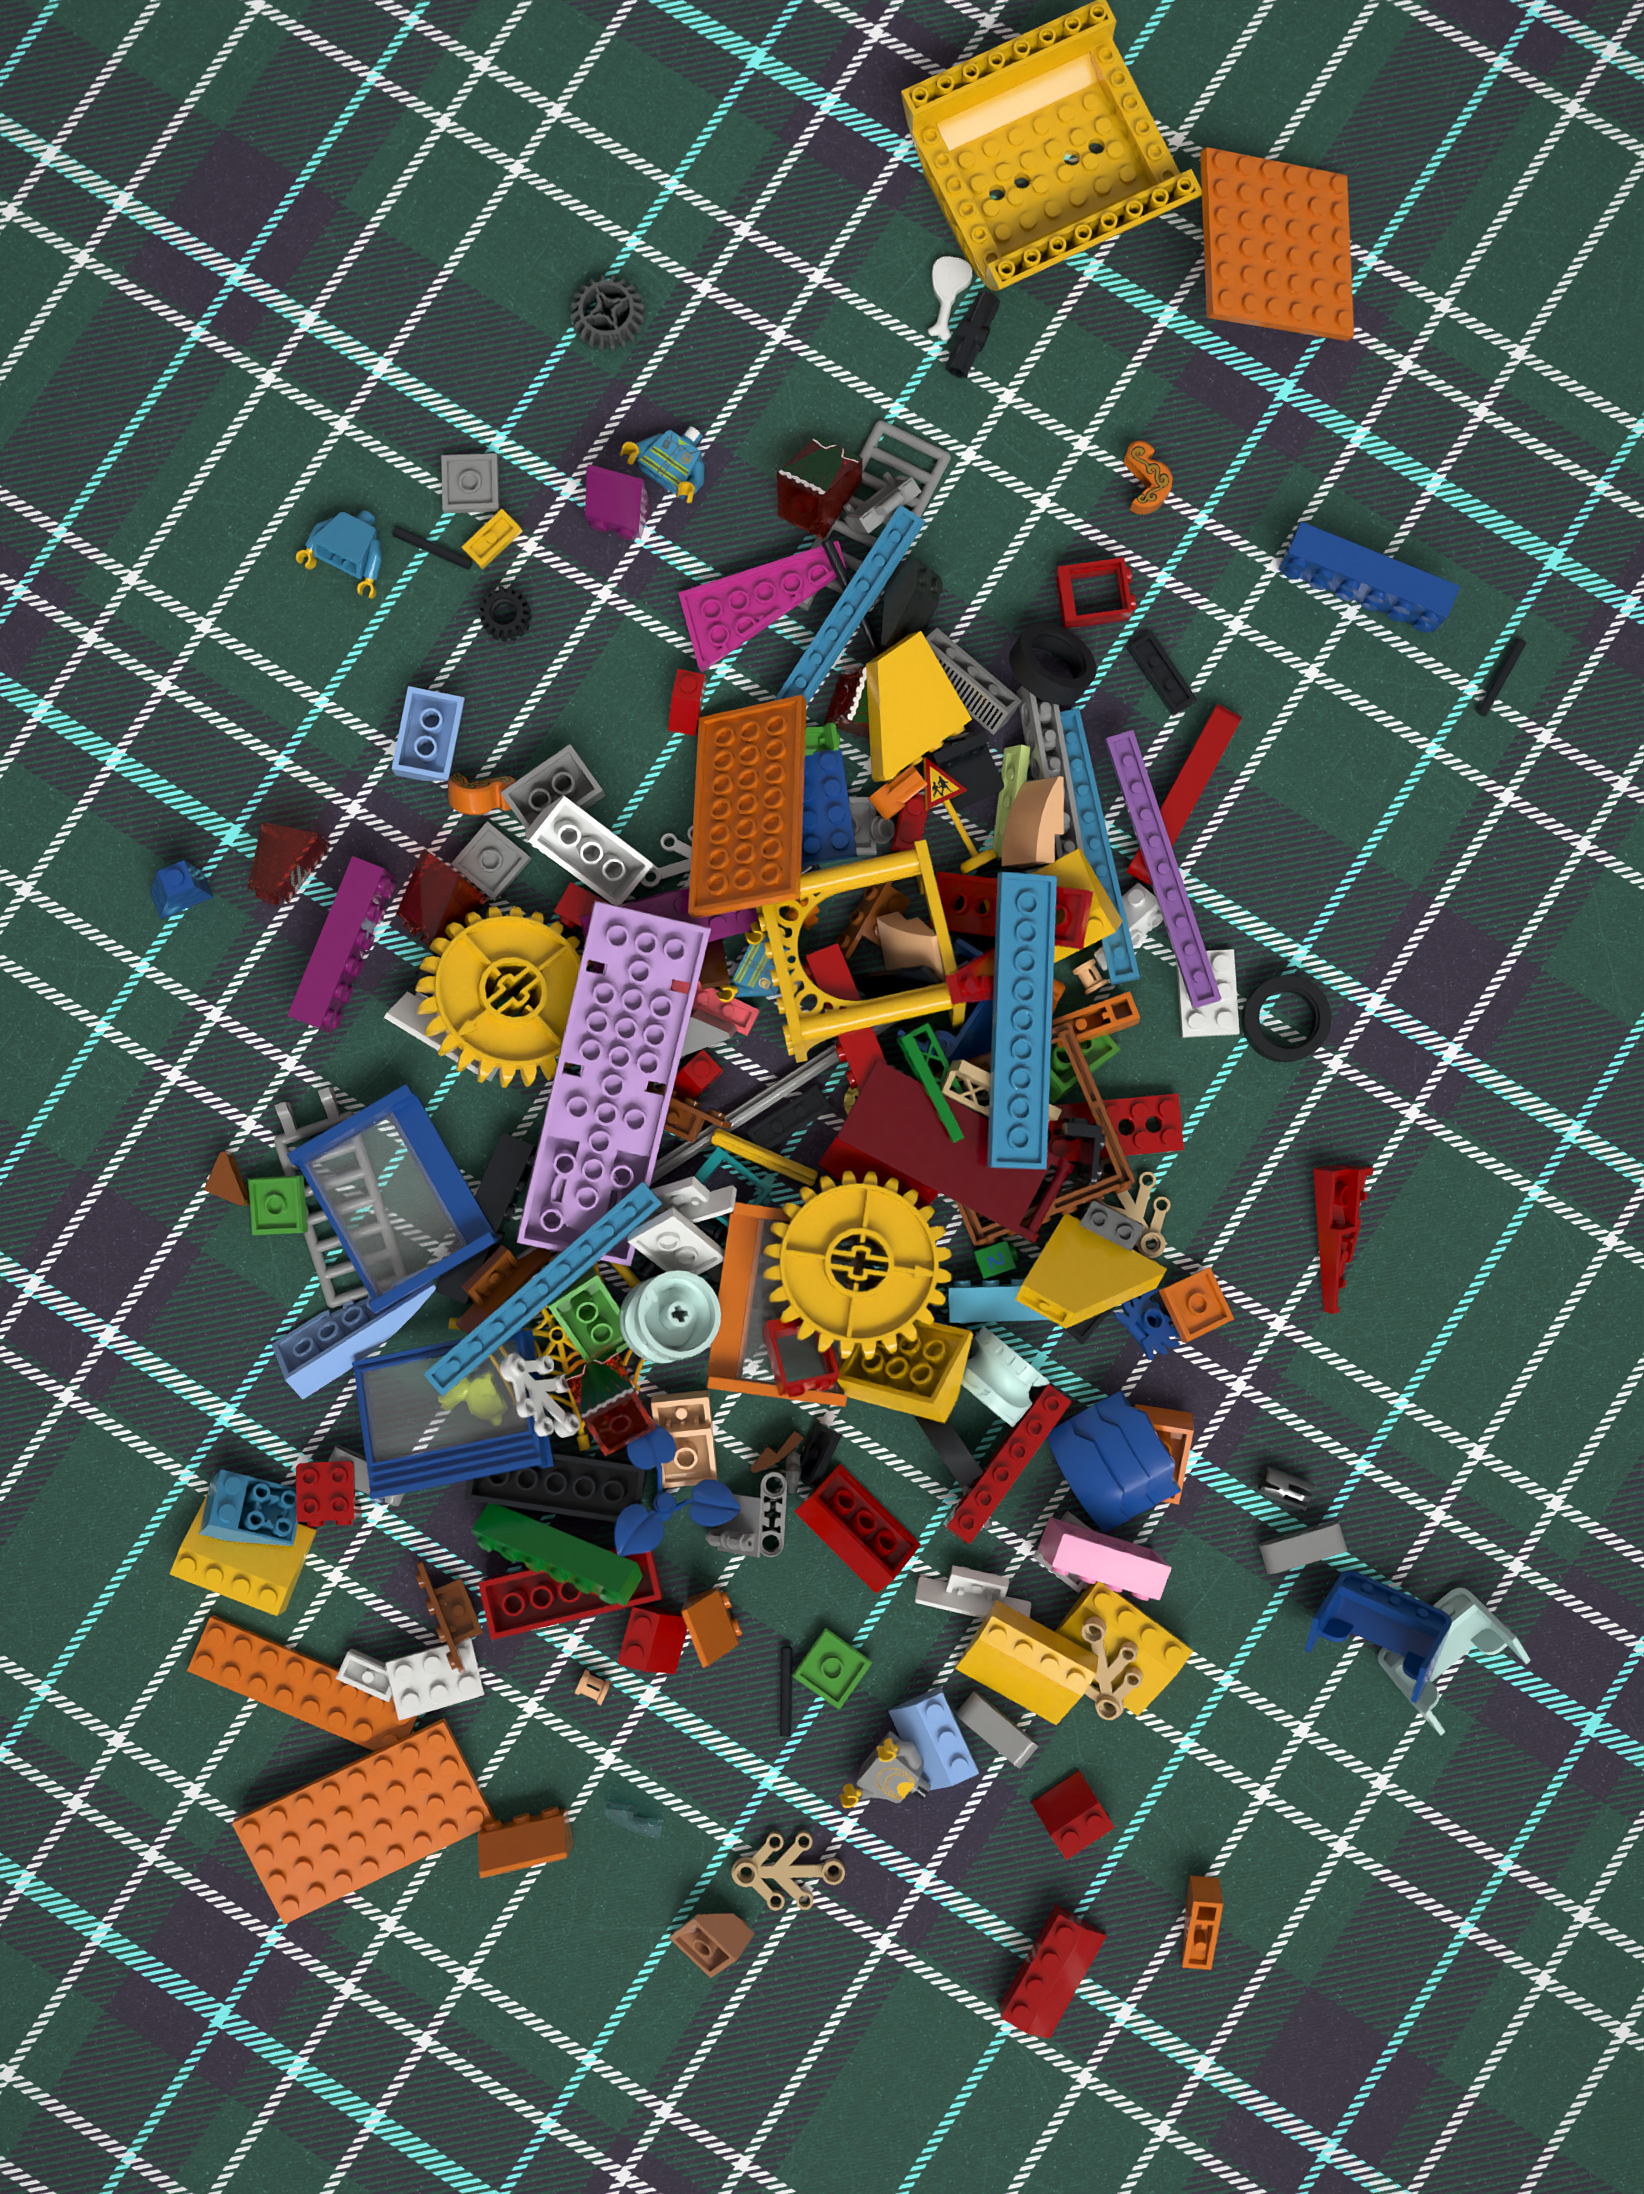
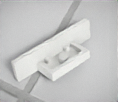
M1139 882L1122 896L1133 946L1137 945L1147 932L1157 927L1163 920L1156 897ZM1102 946L1095 952L1094 956L1100 968L1106 970L1107 964Z
M694 1176L651 1189L663 1205L645 1219L641 1225L671 1208H675L692 1223L730 1213L734 1210L737 1189L731 1185L710 1192Z
M953 1565L948 1582L919 1577L915 1602L983 1619H985L996 1600L1029 1618L1031 1603L1029 1601L1005 1596L1009 1585V1578Z

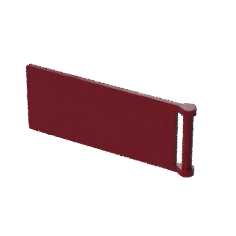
M877 1061L844 1121L837 1138L1035 1243L1039 1237L1037 1232L1065 1178L1068 1173H1072L1075 1166L1047 1151V1169L987 1167L989 1119L944 1096L964 1136L959 1141L951 1143L950 1136L943 1122H940L935 1112L937 1110L930 1096H927L922 1086L923 1084L885 1063ZM1053 1164L1058 1169L1028 1227L1024 1228L1020 1226V1223L1050 1165Z

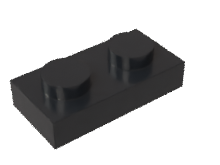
M816 1422L800 1456L802 1470L800 1478L816 1487L819 1486L843 1434L825 1424Z

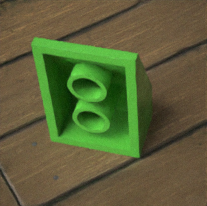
M1109 1035L1079 1043L1091 1073L1095 1072L1121 1050ZM1057 1042L1051 1044L1049 1104L1052 1105L1080 1084L1065 1047L1059 1048Z
M593 1266L547 1305L588 1366L593 1362L602 1365L593 1360L602 1362L597 1358L614 1349L619 1354L629 1347L620 1329L621 1309Z

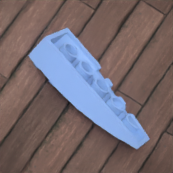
M426 1268L392 1282L391 1288L382 1290L383 1294L426 1270ZM433 1281L421 1286L376 1314L373 1313L368 1304L373 1301L368 1293L367 1298L356 1303L353 1300L344 1303L342 1309L333 1313L327 1310L318 1314L271 1344L286 1382L304 1399L353 1368L352 1362L363 1360L373 1353L418 1311L435 1291L436 1287Z

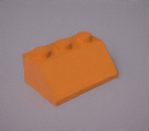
M555 1806L542 1810L540 1815L530 1817V1813H524L513 1817V1821L502 1823L501 1820H495L494 1822L484 1824L485 1828L478 1834L480 1878L567 1858L574 1844L567 1808L559 1810Z

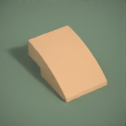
M1063 776L1023 783L1016 795L1007 819L1001 866L1026 867L1055 863V836L1064 834Z
M898 911L876 917L886 970L926 965L935 971V975L943 981L942 983H945L937 935L918 917L906 920Z
M709 1390L653 1395L651 1400L653 1423L667 1430L673 1437L676 1445L675 1458L669 1463H661L663 1488L692 1486L708 1479L718 1481Z

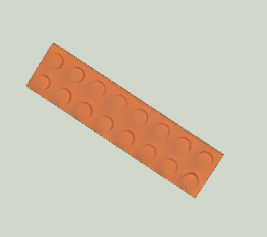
M214 1615L209 1618L187 1669L190 1673L373 1751H377L410 1735L419 1716L416 1715L398 1720L393 1697L387 1702L336 1679L340 1669Z

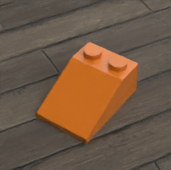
M1135 1404V1408L1147 1413L1158 1436L1175 1460L1176 1465L1173 1477L1182 1492L1194 1432L1193 1413ZM1181 1492L1162 1502L1179 1504Z
M719 1586L687 1598L681 1611L703 1668L709 1666L739 1645V1636L743 1635L738 1619H732L728 1610L732 1607L727 1591L721 1592Z

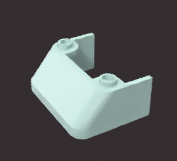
M1465 1588L1451 1590L1433 1605L1445 1611L1451 1617L1452 1624L1433 1673L1417 1703L1411 1701L1416 1680L1408 1677L1402 1669L1405 1657L1385 1648H1382L1378 1654V1661L1384 1671L1440 1735L1444 1734L1445 1731L1431 1712V1709L1439 1701V1692L1432 1681L1469 1650L1476 1646L1486 1655H1495L1508 1646L1525 1664L1531 1661L1517 1637Z

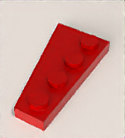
M995 947L989 948L984 951V954L973 958L968 964L960 966L945 976L952 1005L993 1000Z

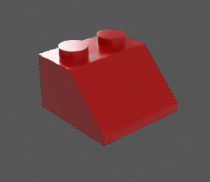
M646 1604L633 1606L617 1664L645 1672L676 1674L688 1630L683 1615Z
M1079 1770L1031 1801L1045 1828L1066 1860L1115 1828L1111 1818Z

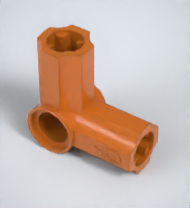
M912 765L890 784L886 783L868 800L883 819L887 821L898 813L908 800L928 784Z

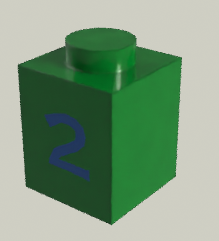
M1007 1240L973 1251L982 1279L1016 1268L1014 1262L1019 1260L1014 1245L1008 1246Z

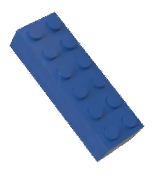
M1300 522L1290 538L1277 569L1290 579H1302L1309 582V585L1317 590H1329L1334 592L1339 599L1345 601L1354 600L1361 603V606L1366 610L1381 611L1388 614L1387 616L1391 620L1408 622L1413 624L1416 630L1425 633H1433L1446 620L1460 588L1457 584L1304 522Z

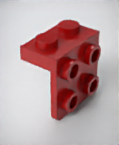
M352 1461L299 1463L296 1466V1522H307V1527L325 1526L324 1521L336 1520V1525H352L353 1519L362 1517V1507L355 1506V1465Z

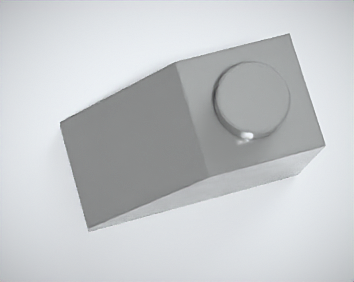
M702 1010L692 1011L680 1057L731 1038L737 1031L736 1026Z

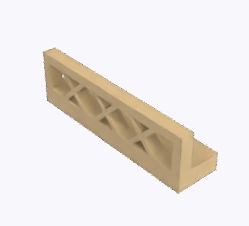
M964 1060L952 1061L940 1088L942 1094L989 1117V1105H979L974 1092L984 1089L988 1091L990 1096L991 1074ZM955 1075L964 1080L966 1092L957 1094L949 1090ZM971 1083L974 1084V1085H976V1086H978V1087L972 1088ZM969 1095L970 1100L965 1098L964 1096ZM1049 1104L1048 1123L1049 1121L1058 1120L1062 1111Z

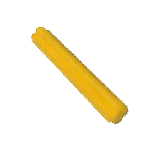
M719 1128L714 1131L711 1137L713 1145L807 1186H813L817 1179V1171Z

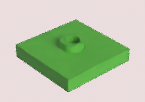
M304 1175L248 1178L252 1235L308 1232Z
M825 1627L792 1676L840 1710L873 1663V1660Z

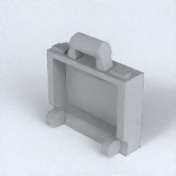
M888 472L882 475L887 485L855 510L849 503L843 506L848 514L844 520L850 529L863 533H870L893 515L899 505L904 506L921 493L914 479L908 476H897L893 479Z

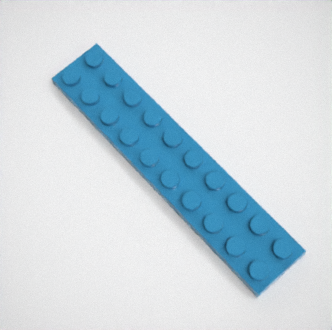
M1010 872L998 873L987 1167L1047 1169L1057 876Z

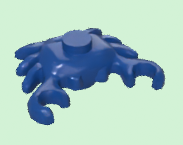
M1159 1288L1140 1295L1139 1299L1135 1297L1122 1303L1124 1313H1114V1317L1128 1329L1150 1361L1154 1358L1153 1349L1162 1355H1166L1168 1351L1164 1346L1170 1348L1179 1347L1180 1343L1169 1339V1337L1181 1339L1175 1325L1173 1327L1169 1325V1316L1161 1312L1159 1303L1150 1301V1296L1157 1293Z

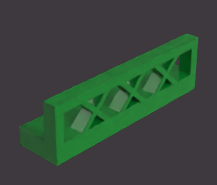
M926 1023L897 1038V1041L917 1081L923 1084L922 1086L927 1096H930L937 1110L935 1112L940 1122H943L950 1136L951 1143H955L964 1138L940 1090L950 1064L929 1023ZM924 1031L930 1041L927 1053L920 1051L914 1039V1036ZM932 1049H934L937 1056L931 1055ZM929 1058L940 1061L943 1067L940 1079L933 1077L927 1065ZM955 1076L951 1087L954 1088L957 1094L963 1093Z

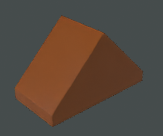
M223 1151L219 1153L204 1191L239 1206H250L249 1193L233 1152Z

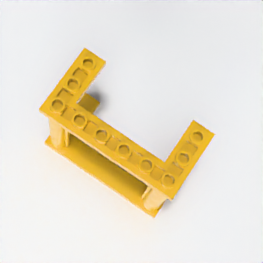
M926 840L914 842V849L801 874L800 902L803 899H809L808 904L804 907L796 900L756 907L761 932H768L769 941L764 942L767 959H774L776 969L770 970L773 986H780L782 996L776 997L780 1015L786 1013L788 1024L782 1026L789 1056L795 1055L796 1063L807 1061L808 1050L831 1037L849 1031L948 1010L952 1028L964 1026L966 1004H951L947 982L870 1000L845 1001L832 997L818 989L806 976L798 957V937L802 924L811 910L821 901L844 891L916 876L920 895L925 894L933 931L937 935L944 977L956 970L957 967ZM783 906H790L798 912L799 916L795 921H787L779 915V909ZM778 924L785 928H791L792 936L789 938L784 937L786 935L785 930L778 927ZM783 946L790 950L784 952ZM790 956L796 958L794 963L787 961ZM788 970H794L789 976ZM797 981H802L805 988L794 998L798 990L797 984H794ZM808 994L816 995L818 999L816 1007L810 1012H803L800 1009L802 999ZM824 1003H830L833 1006V1010L825 1009L826 1013L820 1014Z

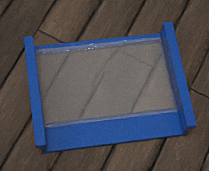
M407 1084L287 1154L290 1162L300 1167L373 1300L368 1304L374 1314L499 1240L418 1095L410 1090Z
M521 1328L445 1396H441L423 1374L463 1339L352 1362L370 1485L369 1494L372 1503L384 1502L385 1497L533 1466L541 1468L554 1466L550 1436L541 1437L536 1433L534 1415L526 1418L519 1416L516 1410L517 1400L513 1382L506 1381L500 1371L501 1362L507 1355L512 1353L519 1354L525 1361L537 1359L533 1330L526 1331ZM537 1371L528 1373L535 1381L540 1380V1374ZM525 1387L527 1398H530L529 1391Z

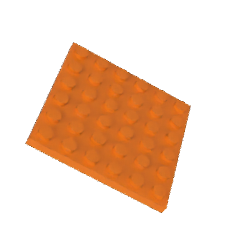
M1209 147L1202 150L1200 158L1207 318L1344 341L1352 339L1354 337L1347 175Z

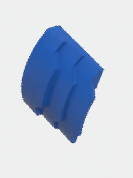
M1122 1390L1056 1424L1047 1436L1051 1450L1068 1484L1084 1509L1104 1533L1181 1492L1179 1485L1173 1477L1176 1465L1175 1460L1158 1436L1147 1413L1131 1407Z

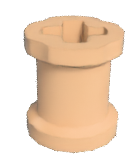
M1094 958L1072 971L1074 975H1078L1084 985L1086 996L1108 983L1107 979L1102 978L1094 965L1096 963Z
M586 1669L575 1694H584L596 1700L597 1704L601 1706L612 1681L607 1680L605 1682L590 1675V1671ZM587 1684H590V1685H592V1686H595V1687L599 1688L600 1691H597V1690H594V1689L588 1687Z

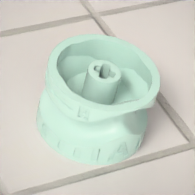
M681 1270L669 1271L642 1281L630 1290L621 1306L620 1329L625 1342L636 1355L653 1363H669L697 1355L713 1342L721 1321L720 1304L712 1287L698 1275Z
M983 1326L972 1340V1358L966 1362L961 1384L1010 1426L1014 1427L1017 1421L1033 1404L1029 1399L1030 1388L1048 1385L1050 1382Z

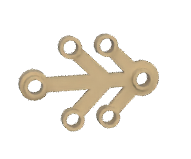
M1110 1157L1100 1161L1102 1163V1175L1105 1174L1103 1167L1106 1164L1112 1165L1113 1171H1115ZM1143 1172L1138 1177L1140 1187L1135 1203L1128 1190L1116 1194L1124 1209L1107 1205L1102 1200L1099 1202L1143 1224L1144 1229L1135 1245L1141 1255L1147 1258H1156L1163 1253L1166 1246L1165 1238L1160 1232L1165 1213L1170 1209V1201L1163 1196L1153 1200L1152 1208L1155 1212L1150 1227H1148L1143 1217L1151 1188L1156 1184V1177L1152 1172ZM1145 1175H1149L1152 1178V1183L1149 1186L1144 1185L1142 1182V1178ZM1159 1200H1164L1166 1203V1208L1163 1211L1157 1209L1156 1203ZM1149 1238L1154 1239L1156 1243L1153 1249L1146 1247V1241Z
M1090 1617L1084 1622L1081 1633L1083 1638L1092 1644L1093 1654L1099 1656L1097 1673L1093 1679L1099 1683L1100 1690L1090 1684L1084 1694L1095 1701L1096 1711L1101 1718L1113 1720L1123 1712V1699L1133 1688L1141 1685L1143 1673L1136 1667L1127 1669L1124 1681L1114 1691L1111 1683L1129 1662L1136 1660L1138 1647L1133 1642H1124L1119 1655L1108 1666L1103 1641L1107 1626L1101 1618ZM1124 1650H1130L1133 1654H1127ZM1130 1675H1134V1676H1136L1138 1679H1137V1680H1134V1679H1131L1129 1676H1130Z
M805 1830L797 1833L795 1842L773 1865H762L773 1851L780 1850L784 1843L783 1835L778 1831H772L767 1835L766 1843L752 1857H741L736 1860L732 1867V1877L739 1886H752L767 1901L768 1907L777 1911L784 1906V1894L779 1890H772L762 1879L774 1878L796 1900V1904L800 1909L808 1910L813 1905V1894L809 1890H802L791 1878L823 1877L826 1883L836 1885L844 1879L845 1867L836 1858H830L824 1864L790 1865L803 1851L810 1849L812 1846V1835ZM774 1836L780 1839V1844L776 1846L772 1845L769 1841ZM801 1836L808 1837L809 1843L807 1845L799 1843L798 1840ZM831 1865L839 1868L836 1874L828 1872V1868ZM749 1867L752 1873L748 1876L743 1875L741 1869ZM806 1895L810 1898V1902L802 1904L799 1900L800 1897ZM773 1896L780 1897L781 1902L778 1905L771 1903L770 1899Z

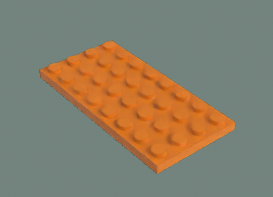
M803 695L699 718L688 914L693 919L800 899L806 699Z
M443 1718L235 1818L232 1825L285 1925L484 1829V1824L494 1822L496 1818L446 1719Z

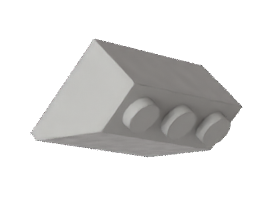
M570 744L500 792L526 830L542 810L563 795L584 811L605 796L600 785Z

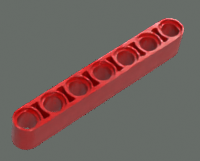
M1218 703L1159 809L1172 847L1242 719V716ZM1139 847L1126 873L1151 886L1152 884Z

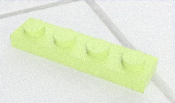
M1025 745L1004 748L1001 772L1004 789L999 792L992 847L998 855L995 858L996 860H1002V847L1007 819L1017 793L1027 780L1030 764V747Z

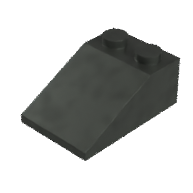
M919 559L900 561L885 584L881 646L886 649L909 634L919 631L924 633L939 604V594L943 590L941 576Z

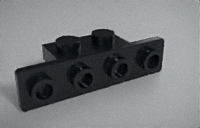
M926 965L851 975L855 987L866 996L873 995L872 999L942 984L943 982L935 975V971Z

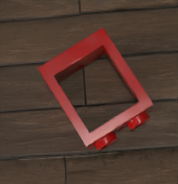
M1124 557L1057 567L1055 580L1063 628L1068 629L1129 620L1133 610H1136L1134 593L1130 594L1128 584L1132 583L1131 568L1125 565ZM1115 574L1120 610L1076 616L1071 580Z
M800 1317L787 1323H782L780 1318L766 1321L762 1328L779 1396L788 1394V1397H797L805 1394V1390L816 1388V1391H825L831 1389L840 1377L831 1345L823 1353L819 1352L824 1375L787 1382L776 1338L798 1334L799 1328L803 1323ZM814 1331L816 1345H818L820 1333Z

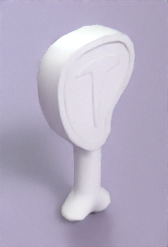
M949 256L941 257L933 266L932 287L936 298L940 302L937 323L928 329V333L930 336H939L942 341H947L951 338V332L948 329L951 306L955 302L957 294L966 289L972 280V268L965 260Z

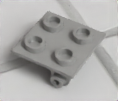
M733 1494L740 1505L739 1514L727 1523L719 1525L718 1528L708 1531L706 1533V1541L711 1546H717L718 1551L760 1557L763 1498Z

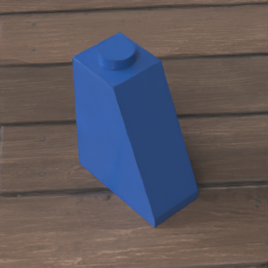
M185 860L157 871L150 890V895L161 919L214 897L204 872Z

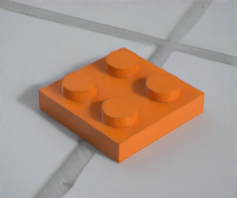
M1211 1267L1205 1268L1159 1290L1182 1343L1189 1342L1234 1320Z

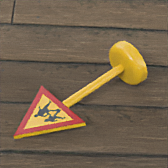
M926 757L923 758L924 780L928 784L925 787L926 810L941 803L946 807L972 856L960 866L962 874L966 875L994 860L998 855L994 849H987L978 854L949 800L968 790Z

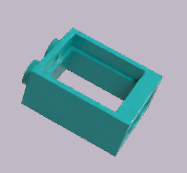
M719 1146L694 1176L704 1185L725 1160L762 1190L751 1205L766 1207L773 1199L769 1195L772 1191L769 1186ZM724 1214L715 1217L728 1227V1217Z

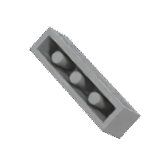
M936 628L925 639L968 713L994 735L1009 721L1022 700L942 631Z

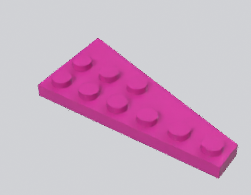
M835 541L833 543L847 571L839 541ZM822 546L678 592L701 673L837 578Z

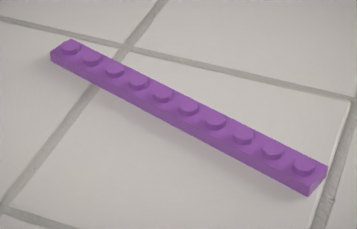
M1131 730L1105 739L1109 756L1192 1009L1219 1002L1222 998L1134 731Z

